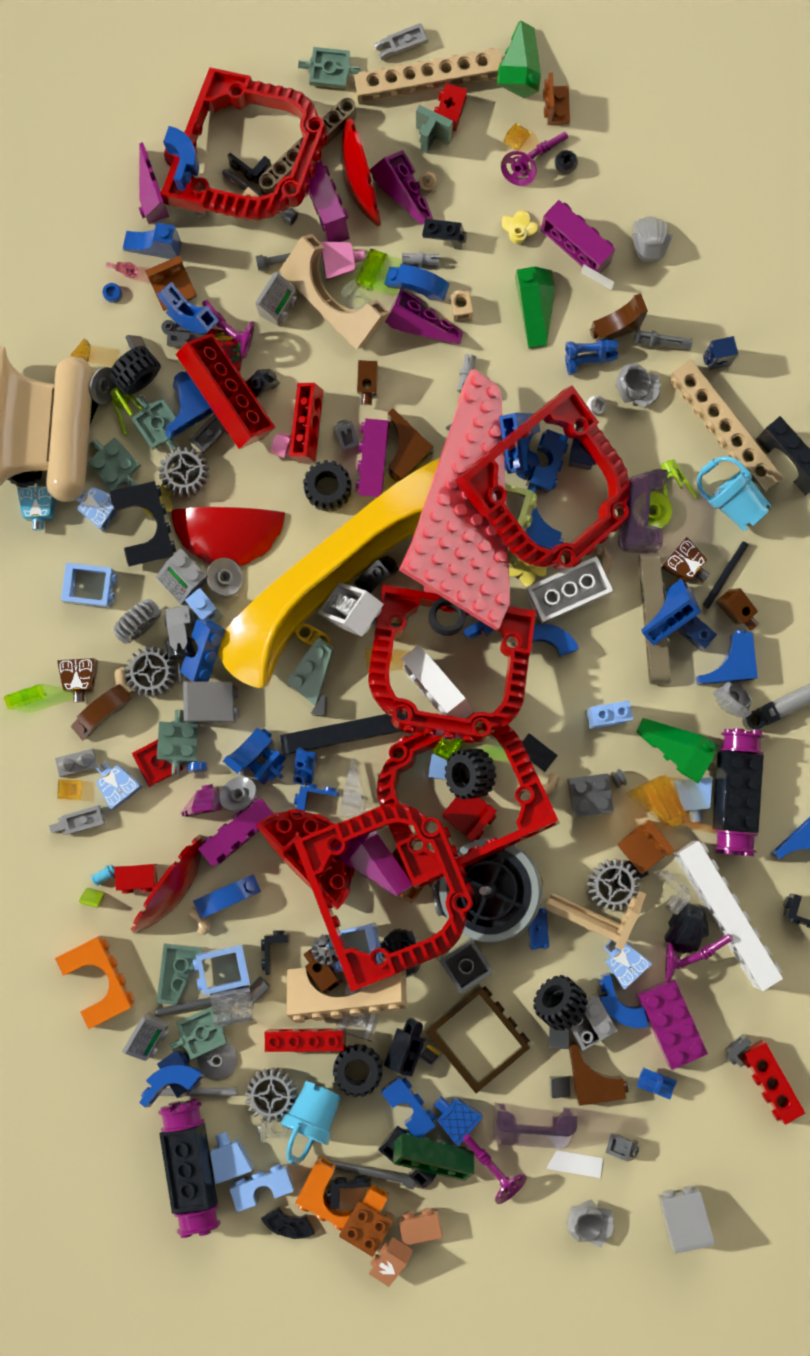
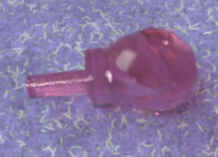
M131 262L106 263V267L113 268L128 278L132 279L138 275L136 265Z

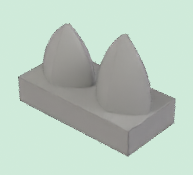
M94 749L55 758L59 777L98 767Z

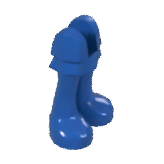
M598 339L596 343L566 342L565 362L568 375L576 374L578 366L582 364H603L618 359V352L615 351L619 348L618 341ZM596 351H597V353H593V354H580V353L596 352Z

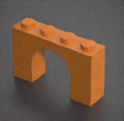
M98 936L55 958L63 976L85 965H94L101 968L108 977L109 989L106 996L100 1002L80 1011L88 1030L134 1007L133 1002H135L131 991L128 992L125 987V977L122 973L119 974L116 968L118 963L115 957L111 956L108 951L110 948L109 944L102 936Z
M319 1155L295 1204L305 1212L310 1211L316 1214L315 1216L319 1220H327L333 1223L336 1229L342 1230L353 1210L340 1211L331 1209V1205L327 1203L325 1188L336 1165ZM371 1183L362 1203L380 1213L388 1199L389 1192Z

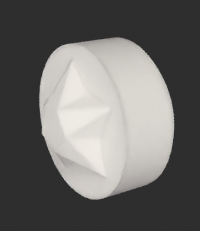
M592 396L589 398L587 406L594 415H600L605 411L606 402L601 396Z

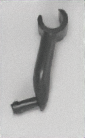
M438 879L435 885L434 882L428 885L433 890L437 915L446 917L441 908L438 890L440 879Z

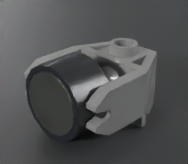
M187 605L165 609L166 615H163V620L169 635V640L166 641L168 658L182 659L185 658V655H196L195 640L189 634V630L194 629L190 607Z

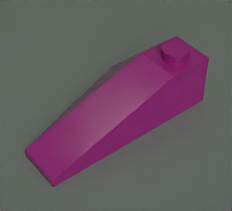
M143 142L139 143V200L142 207H139L142 219L146 218L148 224L168 218L169 214L160 195L161 191Z
M403 150L384 157L369 169L378 185L421 225L425 223V219H433L426 199L420 194L419 189L421 187L419 182H416L413 173L415 170Z
M402 288L399 290L385 323L401 332L456 344L461 342L463 332L447 319L437 317L436 311L432 308L428 310L421 304L422 300Z
M213 784L202 786V790H197L181 811V817L222 811L219 788L213 787Z
M376 831L349 842L347 852L338 856L346 866L361 872L362 876L369 877L377 882L380 887L397 897L413 886ZM341 842L334 849L335 851L340 850L342 846Z

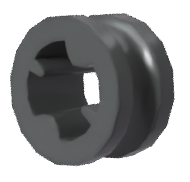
M620 769L616 773L611 772V777L617 788H620L621 784L627 785Z

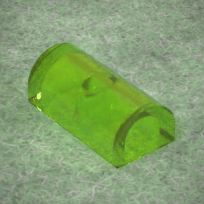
M371 248L355 280L356 284L365 290L373 291L386 264L388 254Z
M38 684L5 695L3 698L7 708L12 710L46 699L47 693L44 684Z
M442 736L433 749V754L447 760L452 753L458 751L463 740L456 738L455 740H447Z

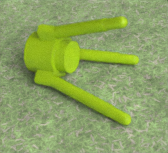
M116 387L110 392L113 398L111 402L115 408L123 435L126 436L127 432L118 405L124 406L130 416H133V413L127 404L129 399L139 410L142 407L132 395H124L119 387Z
M675 459L661 464L662 470L659 473L662 479L663 495L668 498L666 476L668 479L674 477L679 488L682 489L683 485L679 478L680 476L695 499L698 498L679 465L676 464Z

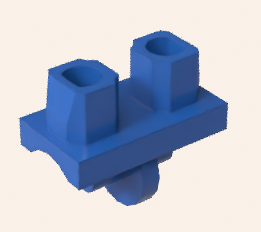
M298 747L296 750L294 783L300 785L305 783L312 784L317 764L315 752H307Z
M267 748L262 755L267 759L262 766L256 762L250 768L254 773V778L264 785L268 780L273 781L276 776L280 779L284 777L280 772L284 768L282 763L286 760V757L277 750L274 751Z
M643 1067L636 1086L670 1100L677 1080Z

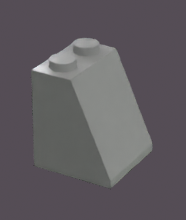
M183 682L184 721L188 723L235 722V718L239 715L238 706H235V698H238V687H235L233 682Z
M689 1185L683 1187L680 1191L666 1190L663 1194L658 1195L668 1241L675 1254L715 1245L702 1195L697 1187Z

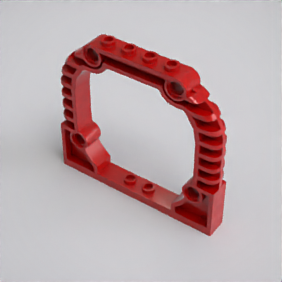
M209 67L184 131L192 141L195 150L197 139L202 134L203 124L208 111L216 113L231 105L236 109H243L248 104H254L294 114L300 119L303 141L291 174L279 180L273 193L261 197L244 196L210 187L206 178H195L193 175H191V181L187 184L186 190H178L174 176L180 158L175 155L160 193L164 204L207 214V211H211L212 213L229 215L247 221L270 219L279 212L283 213L289 207L299 206L303 202L305 194L309 192L310 180L314 178L316 172L315 166L321 159L322 147L327 143L323 119L318 116L317 110L310 98L293 88H284L280 85L275 86L271 83L265 84L261 81L256 82L252 81L249 75Z
M573 385L563 389L454 479L479 514L488 519L510 551L519 560L535 567L553 566L558 570L571 566L576 567L582 562L581 558L584 555L587 556L594 552L595 546L598 543L602 544L609 538L608 534L619 530L622 527L621 523L629 515V508L626 505L629 499L628 492L630 486L628 470L622 458L616 453L615 448L611 446L610 441L606 439L602 430L598 428L597 424L599 421ZM541 420H544L546 424L563 427L564 434L568 438H578L602 470L607 480L609 494L608 498L600 505L598 511L599 518L572 542L557 544L549 549L538 546L527 535L504 503L507 498V492L502 486L498 485L499 465L494 460L506 449L511 450L517 446L518 439L521 437L524 439L532 433L530 429ZM574 424L578 427V431L575 430ZM492 492L496 494V501L492 498ZM562 555H563L564 558H565V562H564V563H563L562 560H561V556H562Z
M383 585L380 601L384 605L376 621L368 683L376 703L386 714L392 716L391 722L393 726L410 734L420 732L428 737L438 735L443 736L447 740H455L456 738L462 739L465 743L485 741L491 732L498 731L512 722L518 715L524 702L536 610L508 607L501 626L497 629L503 638L500 651L504 656L508 657L504 695L501 705L493 713L477 712L466 719L418 711L412 701L396 697L389 678L394 638H398L404 633L406 619L417 613L419 606L431 607L437 599L442 597L436 593ZM444 606L440 608L444 612H457L451 607ZM398 623L401 627L394 628L391 624ZM507 642H512L515 645V647H509L507 645ZM404 714L407 719L400 720L397 715ZM476 727H482L485 732L479 733Z
M508 725L498 731L491 732L488 737L497 741L505 751L520 784V787L515 791V798L521 806L516 821L519 830L499 839L492 838L486 842V845L480 848L479 846L470 848L468 850L469 853L456 858L458 864H462L464 868L560 824L521 739ZM476 727L479 733L485 732L482 727ZM416 732V734L410 737L404 736L400 738L397 743L393 744L389 749L390 758L385 762L377 781L379 805L401 804L397 791L400 773L407 771L414 765L417 755L450 740L444 739L443 736L435 735L434 737H428L424 733ZM398 751H404L403 757L396 758L395 756ZM523 793H530L531 797L528 800H521ZM402 823L389 825L395 845L413 887L419 889L444 877L436 854L429 850V843L424 842L418 835H415L410 825ZM423 842V847L420 850H414L415 843Z
M399 803L382 805L294 841L351 992L448 952L460 939L466 924V912L470 911L473 907L471 895L474 892L470 882H465L463 876L466 875L463 865L457 862L456 857L459 855L455 845L451 846L448 838H451L448 827H443V824L438 819L428 818L421 811L409 805ZM435 822L437 824L436 832L429 833L428 825ZM402 823L414 826L418 837L424 842L432 844L450 889L445 901L449 919L441 931L430 938L390 953L386 948H377L371 953H366L355 947L347 949L339 930L341 926L337 915L334 916L331 909L334 907L330 896H326L319 875L326 873L334 855L341 856L347 852L349 842L389 825ZM336 840H339L342 845L338 851L333 849V843ZM460 897H465L468 902L467 906L463 909L457 905ZM379 952L385 955V962L382 964L376 960V955Z

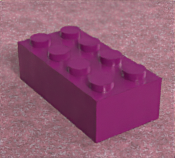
M558 200L543 216L541 231L582 268L583 265H586L601 274L611 263L615 251L613 244L609 240H604L594 227L588 226L582 216L572 212L571 207L567 203H562Z
M676 980L664 981L636 994L641 1006L644 1007L647 1020L671 1070L708 1055Z

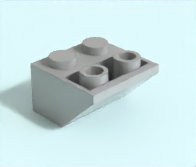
M596 994L586 998L588 1005L585 1006L587 1010L583 1013L584 1017L582 1020L579 1019L578 1024L572 1025L571 1028L582 1050L617 1032L616 1027Z

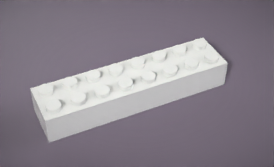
M690 841L672 852L723 937L728 933L732 936L733 941L729 942L728 945L754 988L764 991L783 979L780 975L782 973L781 968L776 962H772L770 950L760 942L761 936L757 929H752L749 924L751 919L745 911H741L738 906L740 901L734 893H730L728 889L730 885L724 876L721 877L718 873L719 867L714 859L710 860L707 855L709 850L703 842Z

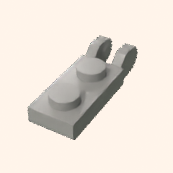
M419 23L388 35L387 38L376 42L374 46L376 50H381L390 45L391 48L382 51L378 55L380 60H385L393 55H398L428 43V38L422 24Z

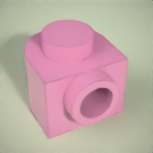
M281 433V435L276 434L270 453L283 458L286 455L289 456L291 436L285 433Z

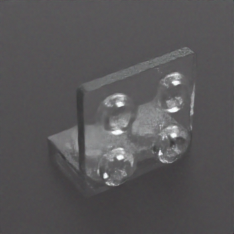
M656 870L654 874L677 893L669 897L666 901L667 906L665 909L671 914L678 915L692 898L688 894L690 890L683 884H676L673 881L675 877L668 871Z

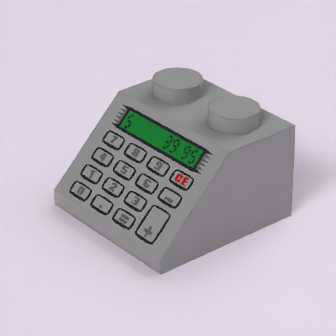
M276 271L255 303L259 316L279 326L281 322L286 320L290 307L295 306L298 295L296 288Z
M181 548L166 561L156 576L160 583L181 605L186 602L185 599L207 582V576Z
M150 1012L141 1018L122 1052L143 1061L148 1060L150 1057L153 1058L159 1049L156 1047L160 1040L163 1041L169 1032L167 1030L169 1024Z

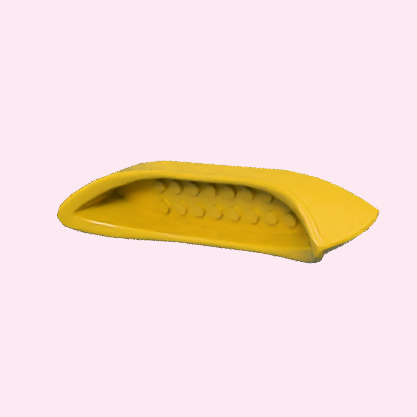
M439 458L414 471L373 500L273 582L225 629L217 653L225 668L235 678L252 687H267L279 657L288 641L296 632L297 627L328 599L338 582L347 584L383 553L415 534L440 460Z

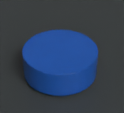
M108 283L104 286L102 293L106 301L116 303L121 299L122 290L119 285Z
M191 762L188 764V772L207 771L206 762Z

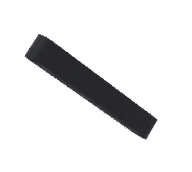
M383 714L280 735L283 755L296 753L298 747L307 751L402 732L404 730L393 726L391 722L392 716ZM404 714L397 715L400 720L407 719Z

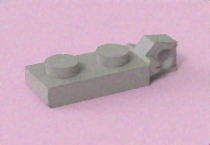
M101 805L63 815L58 818L59 823L49 825L51 833L62 831V835H68L103 825L105 820Z

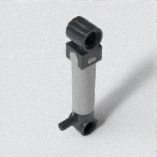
M810 683L756 708L757 711H751L752 714L746 717V719L743 718V726L750 731L758 730L764 725L774 723L810 705ZM751 716H755L758 719L756 726L750 723Z

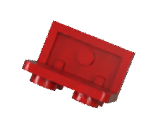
M455 797L443 812L442 817L467 838L474 841V839L479 840L485 832L483 828L487 824L491 825L496 819L495 813L497 810L484 802L480 797L464 800L460 799V797Z

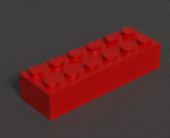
M213 333L186 342L175 354L238 449L264 439L276 428Z

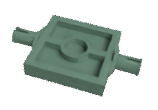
M313 47L310 62L298 61V69H309V85L346 89L349 74L361 72V67L350 66V51Z
M143 395L140 396L141 400L138 397L136 400L142 409L131 419L151 449L154 450L166 443L170 450H174V448L177 450L178 446L173 441V438L169 440L165 435L167 425L174 421L176 417L164 399L160 398L156 402L148 404Z
M115 437L104 446L97 439H94V442L91 441L90 445L97 452L87 464L112 491L124 483H127L129 486L138 485L132 479V476L141 465Z
M175 710V721H159L157 761L172 763V775H175V768L176 775H180V764L196 762L198 724L182 721L183 710Z
M209 1007L176 1023L180 1032V1039L170 1043V1047L174 1051L183 1046L187 1050L190 1059L193 1060L227 1044L228 1041L224 1034V1027L234 1023L231 1015L220 1020L216 1015L214 1007Z

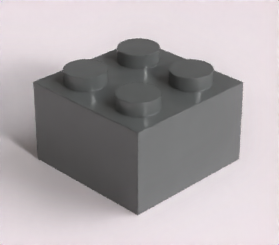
M608 773L567 779L573 817L614 812Z
M471 938L439 958L440 963L460 994L493 973L490 965Z

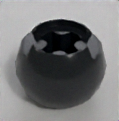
M570 150L559 152L554 160L556 169L562 174L572 173L578 165L576 154Z

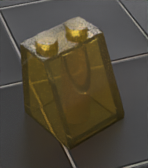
M666 774L660 775L626 792L629 798L664 826H679L684 823L683 819L688 817Z

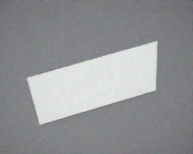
M557 1150L546 1169L601 1178L603 1158Z

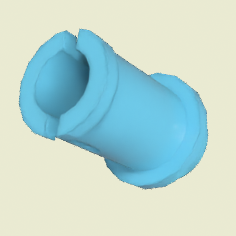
M112 864L110 866L106 865L103 870L91 875L93 883L99 886L110 878L114 879L115 869Z

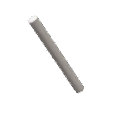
M165 1088L159 1096H175L171 1088ZM195 1088L185 1096H237V1088Z

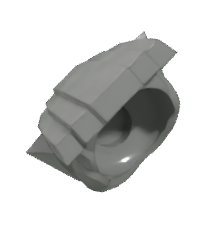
M652 216L634 221L633 229L635 233L632 234L636 255L643 262L660 261L664 257L673 234H668L667 222Z
M636 363L623 366L617 377L615 387L619 390L624 403L634 402L646 409L648 405L651 406L653 402H656L660 395L661 384L659 376L647 373L645 368Z
M728 681L712 693L717 697L716 702L720 708L726 713L744 719L752 714L749 711L752 697L738 683Z
M588 1200L578 1206H572L567 1217V1230L578 1242H590L602 1247L614 1230L612 1210L597 1207L592 1200Z

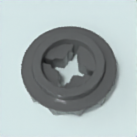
M322 934L319 938L315 939L312 945L314 959L324 965L336 963L339 959L330 935ZM329 943L330 948L333 950H329L327 956H325V949H322V947H326Z

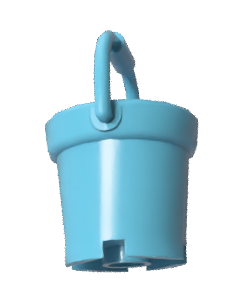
M729 456L714 458L701 468L697 476L696 483L701 495L715 509L719 508L743 532L748 530L746 526L749 523L753 526L769 511L767 508H772V505L751 480L752 476L749 470L735 458ZM721 461H729L737 465L741 470L728 479L710 497L702 487L701 480L703 475L710 472Z
M305 1081L289 1114H285L281 1121L282 1126L293 1131L286 1150L287 1161L293 1165H298L305 1159L314 1140L324 1145L329 1144L331 1138L330 1129L342 1098L338 1094L323 1087L315 1086L316 1084ZM297 1133L310 1138L299 1158L291 1154Z

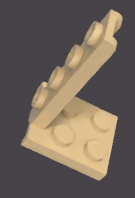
M639 891L637 897L632 896L621 924L556 894L550 895L545 909L568 919L570 922L586 927L590 931L599 933L607 939L616 941L615 947L623 950L640 914L646 894Z

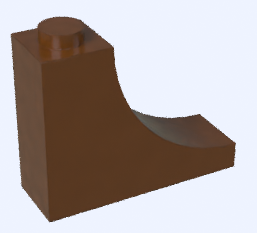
M642 294L634 295L626 305L617 311L593 321L590 328L592 338L596 339V342H598V339L603 341L605 339L612 340L632 333L637 328H641L648 312Z
M392 408L387 414L388 419L397 431L399 445L394 459L388 465V470L390 471L388 474L395 481H401L410 475L433 452V446Z
M576 1042L569 1043L575 1092L579 1106L626 1099L625 1093L629 1092L627 1081H623L621 1076L604 1075L593 1070L584 1062L579 1052L578 1044Z

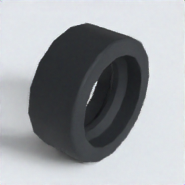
M443 597L437 599L429 611V624L431 628L442 636L457 634L462 630L466 621V612ZM444 606L454 608L459 614L458 622L454 626L441 625L436 619L437 610Z

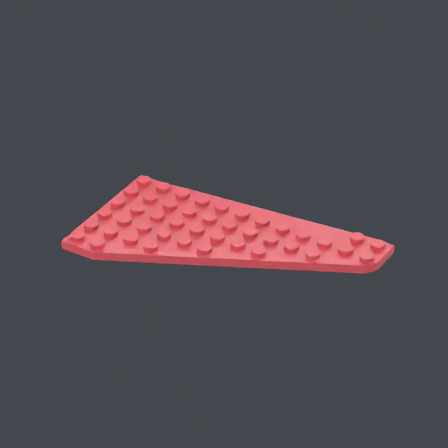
M472 369L463 385L458 400L459 404L415 534L399 571L489 627L497 630L500 628L510 604L508 546L503 542L500 535L497 534L494 527L491 526L488 519L479 514L454 480L502 441L499 416H502L500 389L493 381L477 370ZM503 452L494 460L499 465L498 485L506 490ZM492 492V498L496 501V494Z

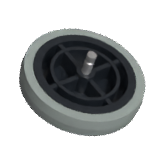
M492 838L479 839L464 845L457 850L459 856L456 858L469 853L468 850L472 847L479 846L480 848L486 845V842ZM512 845L464 868L466 875L463 877L466 883L470 882L474 894L471 895L473 907L470 911L466 912V924L462 934L481 942H503L516 937L533 922L542 901V880L536 864L523 849L517 845ZM445 877L440 879L439 894L442 908L449 919L445 901L450 889ZM460 897L457 905L462 909L467 906V899Z

